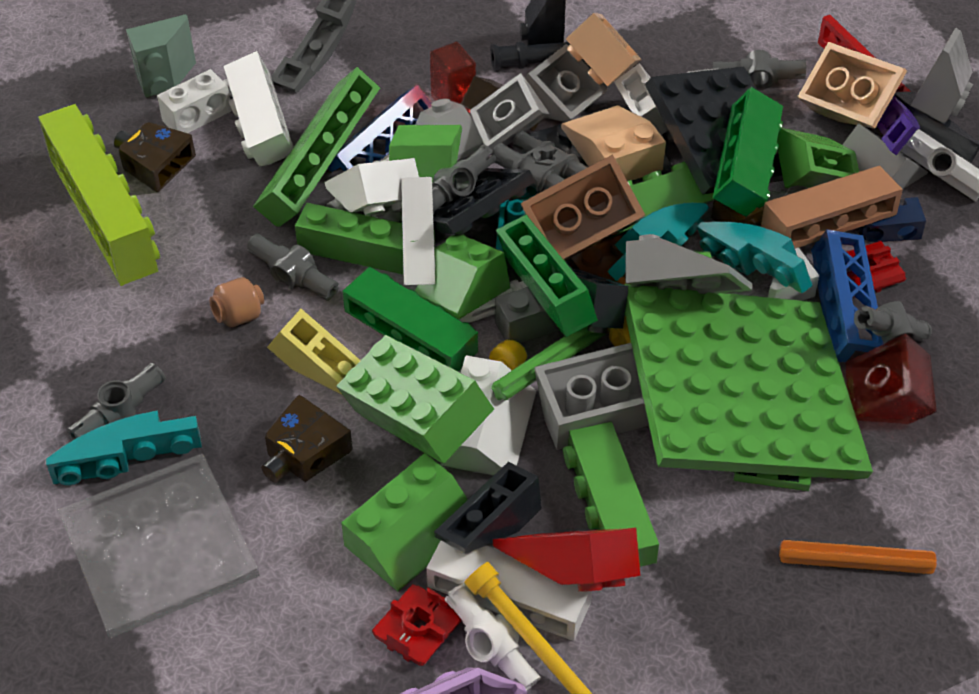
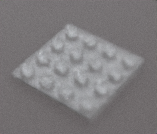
M203 453L58 509L109 639L260 576L253 556Z

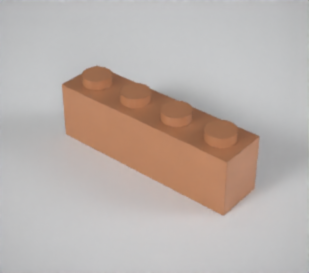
M879 165L765 202L761 227L791 238L796 249L819 241L826 229L847 232L897 215L903 189Z

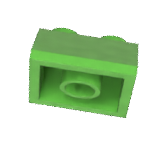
M453 235L447 238L446 242L434 248L435 284L417 285L415 292L431 304L442 307L451 316L461 319L511 288L504 252L464 235Z

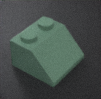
M186 14L126 29L135 73L145 97L158 95L179 85L196 64L189 21Z

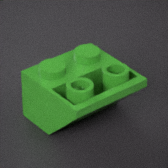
M781 128L778 133V153L784 186L787 189L797 185L811 188L859 172L855 151L828 137Z

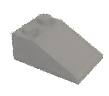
M646 234L639 236V240L626 241V284L631 287L644 285L658 287L661 290L664 288L696 290L700 294L752 290V283L729 265L664 240L658 235Z

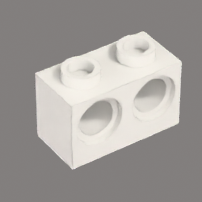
M639 63L614 81L631 112L649 120L660 135L668 131V128L644 85L651 77Z
M211 69L157 95L162 121L169 128L189 133L232 111L229 104L228 86Z

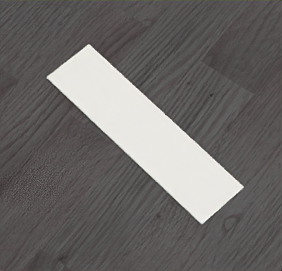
M432 177L401 178L404 285L435 284Z

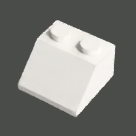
M415 158L358 164L325 182V186L350 213L364 211L365 216L382 213L385 211L384 208L392 207L393 212H401V178L419 177Z

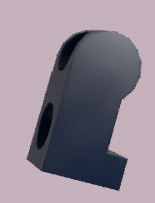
M918 197L905 198L903 205L898 207L897 215L858 227L859 235H863L864 240L869 242L922 239L926 218Z

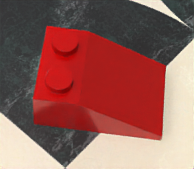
M636 527L539 533L493 539L494 548L560 585L577 584L578 592L626 586L625 578L641 576Z

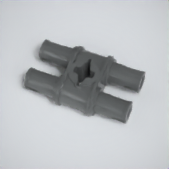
M520 131L515 135L513 139L515 144L512 145L514 150L508 148L503 143H499L491 153V155L495 154L496 156L495 164L505 169L530 170L535 180L530 186L535 188L538 194L587 168L579 163L576 155L567 154L555 147V144L551 141L542 142L525 131Z

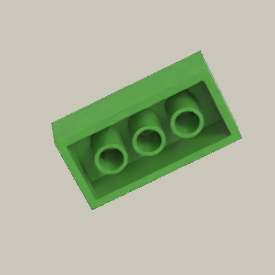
M387 335L374 344L366 356L355 367L350 369L346 376L336 385L352 408L362 417L443 464L494 410L474 379Z

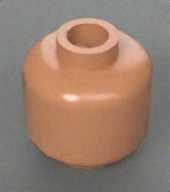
M240 277L215 287L213 296L210 297L209 301L217 322H223L232 328L259 317L261 305L264 304V295L258 285H253L248 279Z

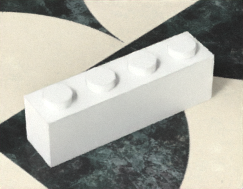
M257 51L225 65L224 70L227 79L223 80V82L228 86L229 96L233 97V99L229 100V104L235 116L239 117L235 124L241 137L245 138L241 145L248 159L254 157L260 167L270 165L287 157L293 149V144L270 73Z
M440 541L426 568L428 587L449 595L452 589L464 583L477 568L489 562L499 573L497 577L501 582L499 587L534 627L572 641L575 640L591 604L592 591L578 592L577 584L560 585L500 550L487 545L465 554ZM473 594L484 608L501 614L487 597L483 599L479 594L476 596Z

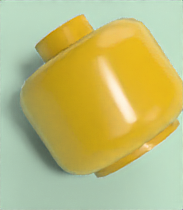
M507 339L492 349L489 359L501 361L511 370H514L526 361L527 352L519 342Z

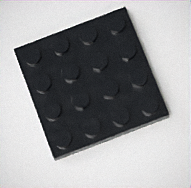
M743 66L651 77L644 85L702 195L714 193L732 105L750 87L756 89L751 76ZM777 150L772 165L774 173L769 183L784 181Z

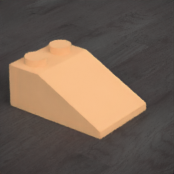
M593 13L566 38L570 43L567 50L578 62L582 59L585 60L591 67L587 72L599 85L604 82L607 86H610L642 60L602 14Z
M828 42L800 91L798 98L812 111L830 119L854 125L859 123L864 127L875 128L907 70Z
M618 105L561 124V129L589 167L613 154L627 181L663 170L666 146L664 138L649 120Z

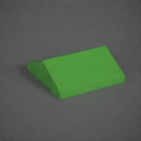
M399 125L389 145V161L415 158L419 177H432L433 183L434 175L438 170L452 167L457 163L462 126Z

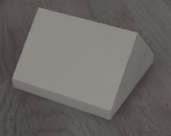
M521 73L470 110L484 145L488 146L491 150L499 143L507 146L513 141L517 133L528 131L550 115Z

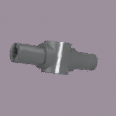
M754 50L746 58H740V61H713V69L744 66L751 76L754 85L764 87V89L769 88L773 82H778L781 79H806V59L778 60V58H772L769 52L765 50Z
M482 145L466 160H460L452 167L442 168L436 172L432 183L433 212L443 204H450L457 197L467 196L472 193L478 179L477 176L496 162L495 154L488 158V155L493 152L488 146ZM453 176L455 177V180H456V186H455V188H454V186H453Z
M259 233L254 234L248 241L247 251L268 264L271 275L276 282L282 281L289 285V289L296 285L302 289L306 287L326 301H329L338 292L339 283L317 270L314 258L304 247L294 245L288 249L283 245L278 246Z
M900 301L883 304L877 309L864 306L862 310L858 309L854 314L855 325L860 329L871 330L875 335L881 336L886 348L899 347L911 340L924 342L923 339H929L932 334L931 325L924 320H916L912 315L907 314Z
M150 363L129 381L113 380L103 384L97 393L98 401L90 407L91 411L67 428L68 435L72 440H75L96 428L134 416L136 414L135 408L143 402V398L166 380L165 374L154 363Z

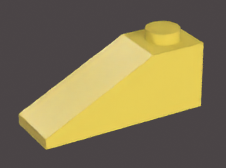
M302 309L294 315L267 347L292 370L340 394L342 393L336 385L346 376L350 369L361 361Z

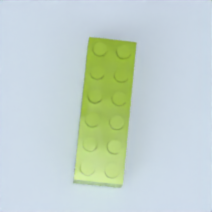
M76 104L39 116L51 163L120 286L158 272L156 260L161 257L154 240H151V237L155 235L153 225L148 216H141L142 208L136 195L130 196L128 194L130 193L128 183L123 174L117 175L118 169L112 155H105L106 149L103 140L99 134H93L94 128L87 114L82 115Z

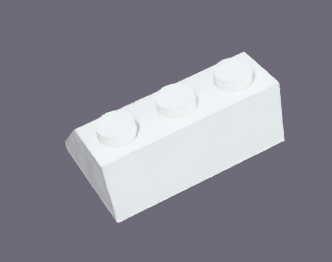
M466 355L461 373L477 382L494 410L444 464L441 463V466L489 475L497 473L508 461L517 466L536 390L529 385L508 400H497L494 397L495 393L491 389L492 384L512 370L501 361Z

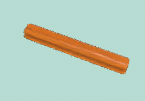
M783 540L779 550L780 561L790 564L933 574L937 565L935 552L926 550Z

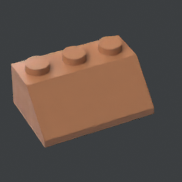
M613 154L521 203L525 215L531 219L564 261L629 228L646 216Z

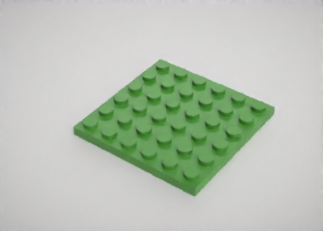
M625 284L629 286L625 316L658 467L838 479H865L870 477L873 473L872 466L819 302L727 293L716 294L708 292L700 294L696 290H673L672 288L661 290L654 286L641 285L640 287H631Z

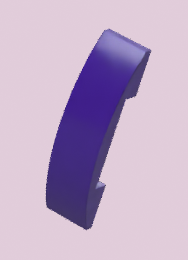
M894 95L876 127L883 134L882 141L893 154L898 155L920 128V125L907 107Z

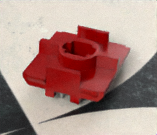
M882 241L865 245L876 293L881 292L882 288L906 280L905 272L899 265L900 261L897 257L894 258L891 255V248L889 246H885ZM854 249L846 251L852 258L855 257ZM848 269L847 276L859 286L861 284L860 278Z
M412 584L398 601L394 599L391 602V609L372 629V633L376 639L386 644L387 649L393 652L395 650L402 654L403 659L407 662L411 660L417 665L423 666L462 620L446 603L443 596L428 587L425 590L419 585L415 586ZM417 619L427 623L420 628L413 625Z

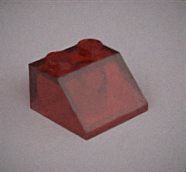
M907 334L845 362L847 391L858 421L911 424L937 412L931 355Z

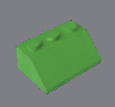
M424 453L341 522L344 546L399 592L428 566L441 541L435 537L434 531L468 499L453 475Z

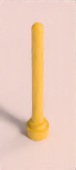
M489 562L481 565L465 580L464 584L475 596L479 594L483 599L487 597L570 694H592L499 587L501 585L497 578L499 573Z

